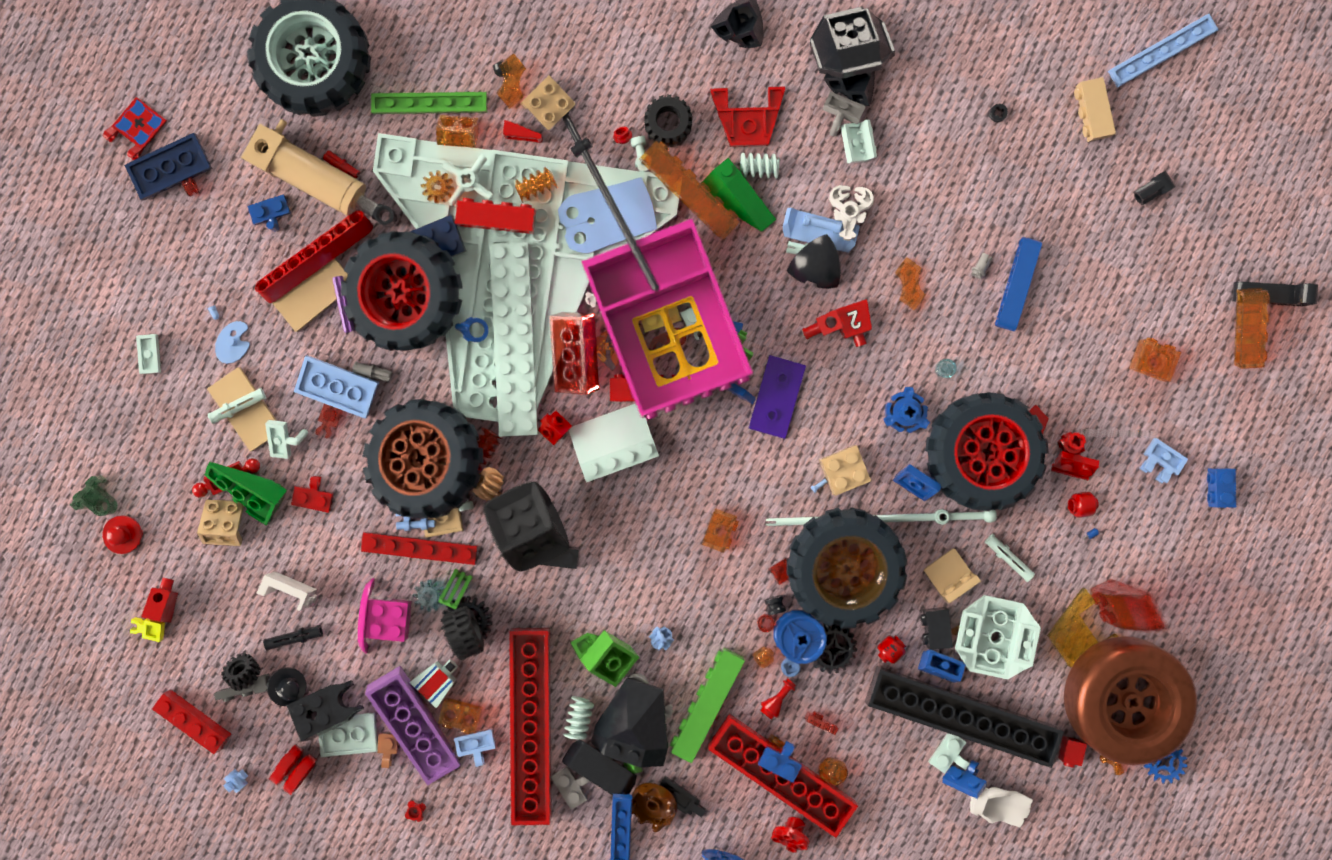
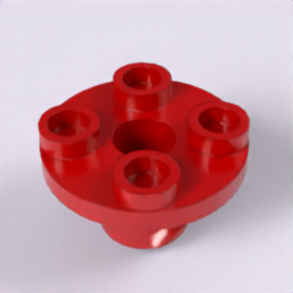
M124 515L110 519L105 524L102 532L105 546L117 554H126L134 551L139 546L143 536L139 523L132 517Z
M789 817L785 827L777 826L773 829L771 840L786 846V849L790 852L796 853L797 850H807L810 845V840L803 834L806 825L798 817Z

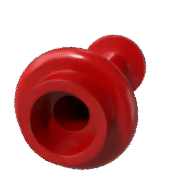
M788 678L786 681L783 680L785 685L777 695L760 703L763 706L760 711L771 720L774 717L779 718L783 699L790 690L795 691L796 685Z

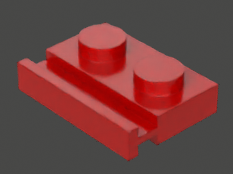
M1061 451L1055 463L1052 464L1051 471L1088 481L1089 477L1099 468V460Z

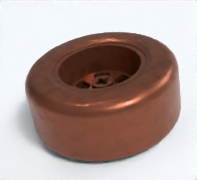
M1113 637L1091 646L1075 661L1065 683L1064 706L1074 731L1100 755L1125 765H1145L1167 757L1185 741L1196 718L1197 694L1189 672L1175 656L1155 644L1140 638ZM1127 677V687L1119 689L1116 684ZM1140 677L1148 682V686L1141 691L1135 688L1137 679ZM1110 692L1116 694V702L1107 705ZM1152 696L1149 707L1143 706L1144 698ZM1117 710L1124 712L1122 722L1120 723L1115 722L1111 718L1112 714ZM1140 711L1143 716L1132 723V714Z

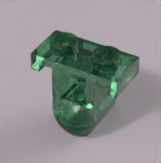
M102 475L91 476L85 482L86 486L82 491H78L73 496V502L70 506L74 510H81L86 506L97 516H107L116 512L118 504L110 494L99 486L100 483H105L107 479ZM103 502L107 503L106 511L102 507Z

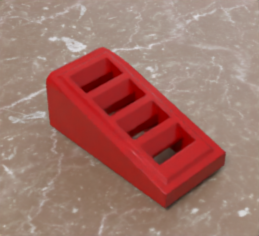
M504 120L503 135L505 139L536 143L543 142L542 134Z

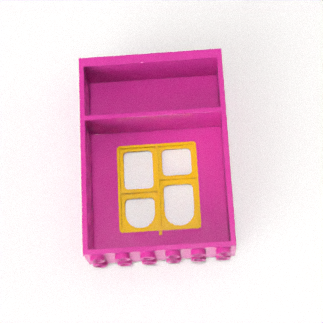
M693 219L635 240L660 286L658 292L652 290L629 244L581 261L642 418L646 417L647 420L653 419L658 416V412L663 410L665 413L671 412L676 409V405L683 403V406L693 403L694 398L699 396L704 399L712 396V391L719 389L722 392L730 389L731 384L735 382L740 385L749 381V377L752 376L750 365ZM687 302L690 303L697 320L696 323L680 330H675L668 314L669 309ZM659 314L669 335L670 343L650 351L647 348L638 323L642 319ZM697 331L702 333L710 355L705 365L694 367L687 362L679 342L681 337ZM675 352L680 365L679 372L673 378H662L657 373L653 360L666 353Z

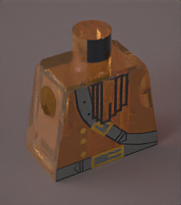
M608 330L586 345L612 371L617 368L620 361Z

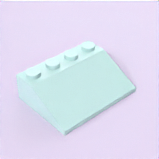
M636 403L572 426L569 430L586 482L659 456L646 418L641 417Z

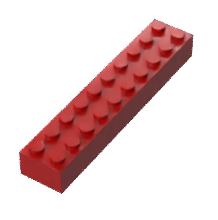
M511 628L509 631L511 825H550L552 819L550 628Z

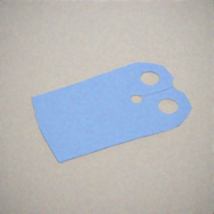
M641 177L607 187L633 237L657 229L652 201ZM600 189L571 195L558 209L560 223L566 228V242L572 250L590 253L625 240ZM569 207H576L579 214L575 219L567 217L566 211ZM588 218H594L595 222L593 224H589ZM577 232H583L586 235V241L583 244H577L574 241V235Z

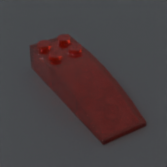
M1109 579L1090 589L1092 592L1090 595L1095 605L1099 606L1101 610L1099 616L1104 623L1106 622L1117 628L1129 631L1152 632L1168 629L1149 591L1113 579Z

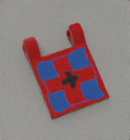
M136 97L114 124L104 131L102 136L109 142H113L118 132L135 144V146L129 149L127 156L132 160H136L167 121Z

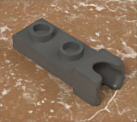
M270 674L257 676V681L253 680L254 684L252 686L249 684L247 689L243 687L242 691L238 689L235 691L230 687L218 690L214 693L215 700L222 699L223 702L235 699L234 696L241 694L242 697L252 695L253 691L254 694L266 692Z

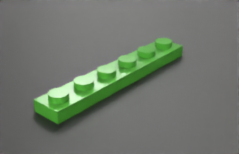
M487 92L371 93V113H487Z

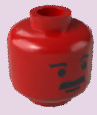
M888 635L877 646L880 652L878 656L885 663L889 661L895 664L906 654L904 649L906 645L896 635L894 637Z

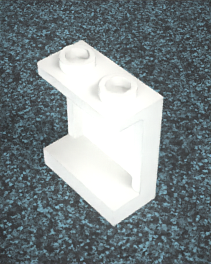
M278 572L264 575L257 594L266 596L278 589L300 599L297 607L298 611H302L310 607V605L313 606L317 599V595H315L317 589Z

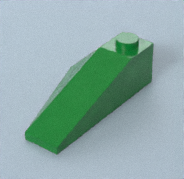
M729 158L718 165L698 185L711 202L734 214L760 232L764 231L776 220Z
M211 461L208 463L204 474L222 491L227 490L233 496L232 500L236 504L240 502L246 507L247 510L245 512L266 526L287 493V489L270 479Z

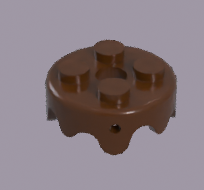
M643 783L638 785L631 794L632 814L636 815L639 824L650 823L652 824L653 832H659L673 821L677 813L676 800L666 788L658 784Z

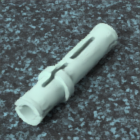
M259 388L229 404H223V407L208 413V418L212 424L227 417L231 418L235 413L266 399V395L262 388ZM253 398L252 400H250V401H248V402H246V403H244V404H242V405H239V404H241V403H243V402H245V401H247V400ZM235 407L234 409H232V410H230V411H227V412L221 414L222 412H224V411H226V410H229V409Z
M991 534L985 540V543L996 552V556L1002 558L1026 582L1034 577L1035 573L1009 550L1010 547L1008 545H1004L994 534ZM997 546H999L1008 556H1006ZM1012 560H1014L1022 568V570L1015 563H1013Z

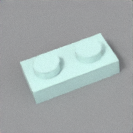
M158 335L136 336L139 374L161 373Z

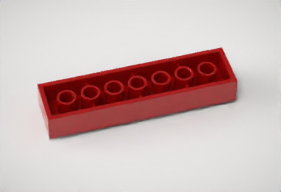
M729 713L709 742L708 750L837 838L858 808L856 801L803 764L794 782L759 766L758 762L766 746L781 753L782 749ZM789 756V758H791V759H793V760L799 762L798 760H796V759L793 758L792 756Z

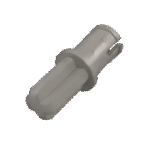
M356 361L353 365L352 372L368 376L369 379L375 378L389 382L392 377L391 371L378 368L374 364L370 366Z

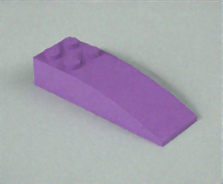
M399 666L368 684L365 694L425 783L429 785L460 767L461 764L416 688L410 684L411 681L402 667Z

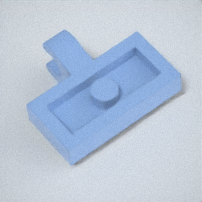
M492 728L454 738L458 757L473 754L476 767L485 764L482 751L496 748Z

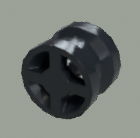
M782 595L764 600L768 606V615H775L786 611V607L782 603Z

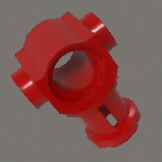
M1072 432L1060 436L1061 440L1057 442L1059 448H1062L1064 452L1080 456L1085 452L1086 438L1078 432L1073 434Z

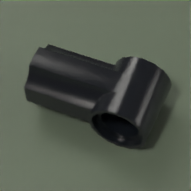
M1165 170L1133 193L1137 202L1142 206L1176 186Z

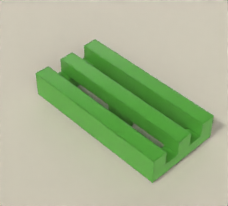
M456 568L438 601L453 609H457L473 577L465 575V572H458L459 570ZM458 577L459 579L456 582L448 600H445V597L451 585L453 584L455 578ZM462 580H465L466 582L463 588L461 589L455 603H452L451 601L455 593L457 592Z

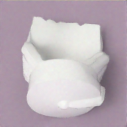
M997 787L985 788L978 799L971 797L970 811L976 816L981 815L991 824L1002 821L1020 828L1024 818H1027L1033 800L1017 791H1007Z

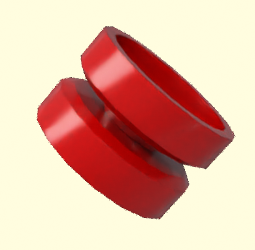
M297 744L282 757L269 778L275 785H279L288 777L283 790L289 795H292L298 789L318 761V759L309 754L299 762L303 756L304 749Z

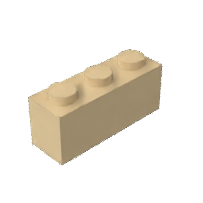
M1104 77L1080 82L1075 86L1074 95L1075 99L1079 100L1080 108L1078 113L1080 119H1083L1084 126L1082 131L1084 137H1087V141L1091 142L1113 136L1116 132Z

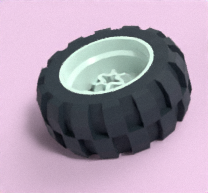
M279 0L281 4L274 9L269 5L260 14L263 18L260 25H253L248 38L252 42V47L247 50L248 66L252 68L254 72L253 79L260 90L274 103L280 105L286 111L297 115L305 113L310 114L312 117L328 114V110L335 108L339 111L350 104L348 99L354 93L358 95L365 85L363 78L365 73L370 72L371 57L368 54L370 45L367 36L354 15L336 0ZM313 28L312 38L308 36L307 29ZM321 38H325L324 44H318V41ZM305 40V45L302 46L299 42ZM336 40L337 44L331 46V43ZM287 43H290L293 46V50L285 48ZM306 53H309V54L312 53L315 57H313V56H306L305 54H306ZM331 54H336V58L333 61L328 60ZM297 57L294 64H291V59ZM296 70L291 76L288 77L286 75V72ZM328 71L326 75L320 78L322 72ZM304 73H309L307 79L301 80Z

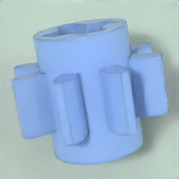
M657 626L649 636L651 645L658 650L662 648L667 650L674 641L672 632L666 627L660 629Z
M234 769L224 778L226 784L223 786L228 792L234 790L237 793L247 784L245 779L248 775L243 769L239 772Z

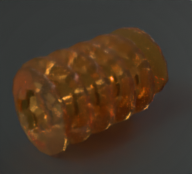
M543 167V174L536 170V177L530 173L529 180L523 176L522 183L517 179L515 180V187L522 203H524L523 197L528 201L531 200L530 194L535 198L538 197L537 191L545 194V187L552 191V184L558 188L551 171L546 167Z

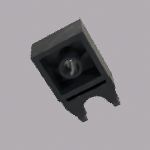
M352 680L342 684H331L286 705L300 741H309L350 721L358 712L364 710L363 705L348 708L343 704L342 698L344 693L354 685ZM313 712H317L316 719L312 718Z

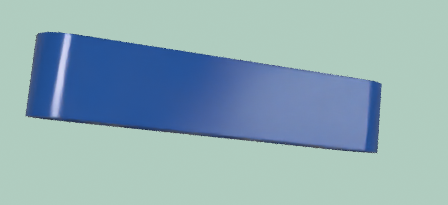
M1026 237L1021 238L995 322L996 327L1013 332L1016 330L1042 242Z

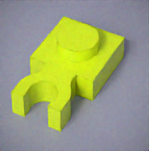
M138 617L131 619V623H135L137 627L130 629V633H142V638L161 642L164 639L165 622L150 619L143 621Z

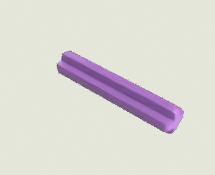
M336 276L332 280L343 330L345 333L354 331L353 321L348 320L343 308L347 306L346 296H341L343 276Z

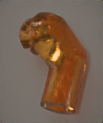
M1100 755L1102 763H1108L1113 766L1115 775L1125 773L1121 763L1111 761Z

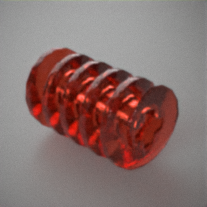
M483 427L481 430L484 432V435L478 434L480 441H477L479 448H483L484 463H479L478 470L480 471L483 470L480 464H487L485 458L490 459L492 457L488 451L495 452L496 449L493 445H500L497 438L503 439L490 429Z

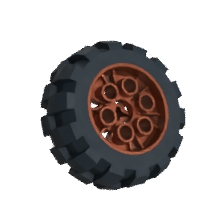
M425 399L409 400L405 405L397 404L384 413L386 417L383 420L377 419L369 431L373 437L370 444H364L362 456L367 458L368 466L363 467L366 483H370L373 486L371 490L373 496L380 504L387 505L391 512L402 517L414 519L439 518L448 515L454 508H460L470 498V495H468L470 490L477 488L481 478V474H478L479 463H484L483 448H479L477 443L480 436L474 425L469 424L466 421V416L457 409L437 401ZM434 433H438L439 436L433 442H430ZM422 434L423 440L421 443H418V436ZM435 446H437L438 451L435 455H433V453L435 452ZM447 458L446 465L439 464V459ZM400 462L403 463L402 469L400 468ZM414 474H417L418 479L414 483L412 477ZM425 477H428L433 485L432 487L427 488Z

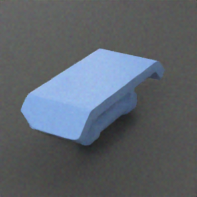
M787 208L783 223L784 237L810 243L814 239L828 234L836 250L848 253L856 244L860 228L856 224L853 232L857 234L855 239L852 238L850 241H846L839 235V232L844 231L842 221L799 211L794 208Z

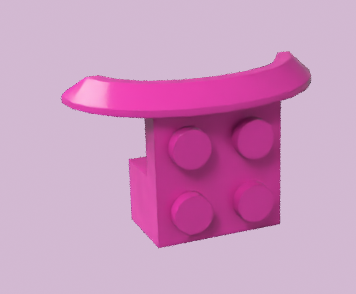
M372 578L365 585L359 610L358 645L365 654L368 653L366 638L404 642L408 639L412 601L370 599L375 578Z

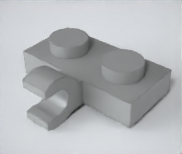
M568 766L551 776L571 810L587 801L588 797L581 786L589 783V780L583 776L575 778Z

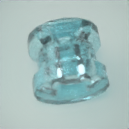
M951 359L940 360L935 366V372L940 378H950L957 370L955 362Z

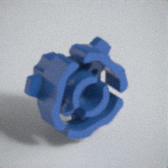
M905 387L903 392H898L890 397L891 401H895L898 397L904 398L895 403L893 414L890 412L892 403L888 402L885 404L886 417L883 420L886 426H891L898 432H903L904 428L898 427L895 422L903 426L914 425L911 428L905 429L908 433H912L920 427L924 429L930 424L926 419L928 407L919 404L924 402V398L914 393L913 387ZM908 408L912 410V413H910V415H905V411H907Z

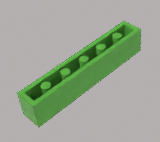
M723 648L722 651L718 650L716 653L714 667L708 669L705 678H707L705 684H701L697 690L696 695H698L696 702H691L687 710L689 712L687 719L683 718L678 729L681 730L679 735H674L669 745L672 747V754L691 764L745 662L743 657L726 648Z

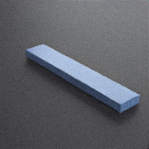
M1207 14L1110 69L1108 73L1118 88L1217 32L1218 28L1211 15Z

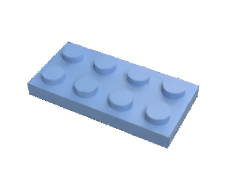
M307 355L304 358L294 392L366 419L368 418L379 382Z

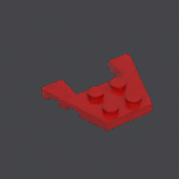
M785 86L768 87V107L728 108V88L710 89V94L730 147L769 145L785 92Z

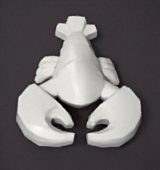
M839 185L831 191L829 201L833 207L840 210V212L836 209L834 210L835 220L842 221L844 231L839 232L840 237L850 241L852 238L855 239L857 235L853 232L856 223H863L866 218V212L862 214L860 212L871 208L874 197L869 189L857 187L855 192H859L862 196H859L857 193L854 196L860 205L852 200L843 204L842 202L849 197L850 193H842L850 191V187Z

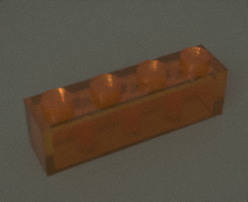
M1262 288L1237 289L1234 365L1241 369L1265 367V361H1267L1265 347L1268 341V333L1266 331V324L1269 322L1267 305L1270 302V296L1268 291Z

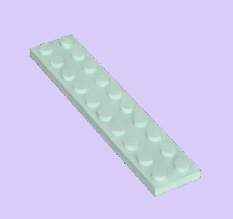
M529 243L489 244L499 437L538 435Z

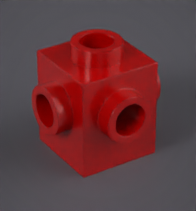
M554 411L551 415L547 413L540 420L542 425L538 428V431L551 444L555 445L571 429L572 425L557 411Z

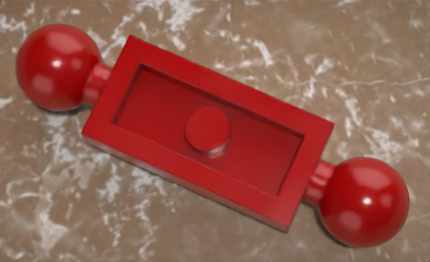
M251 458L245 462L244 466L238 461L227 467L254 474L259 471L260 463L258 460ZM206 476L204 477L205 484L196 483L192 488L193 495L198 498L205 497L209 490L213 495L222 492Z

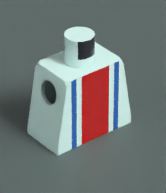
M451 659L444 666L437 661L417 675L410 684L437 708L457 680L452 673L458 666Z

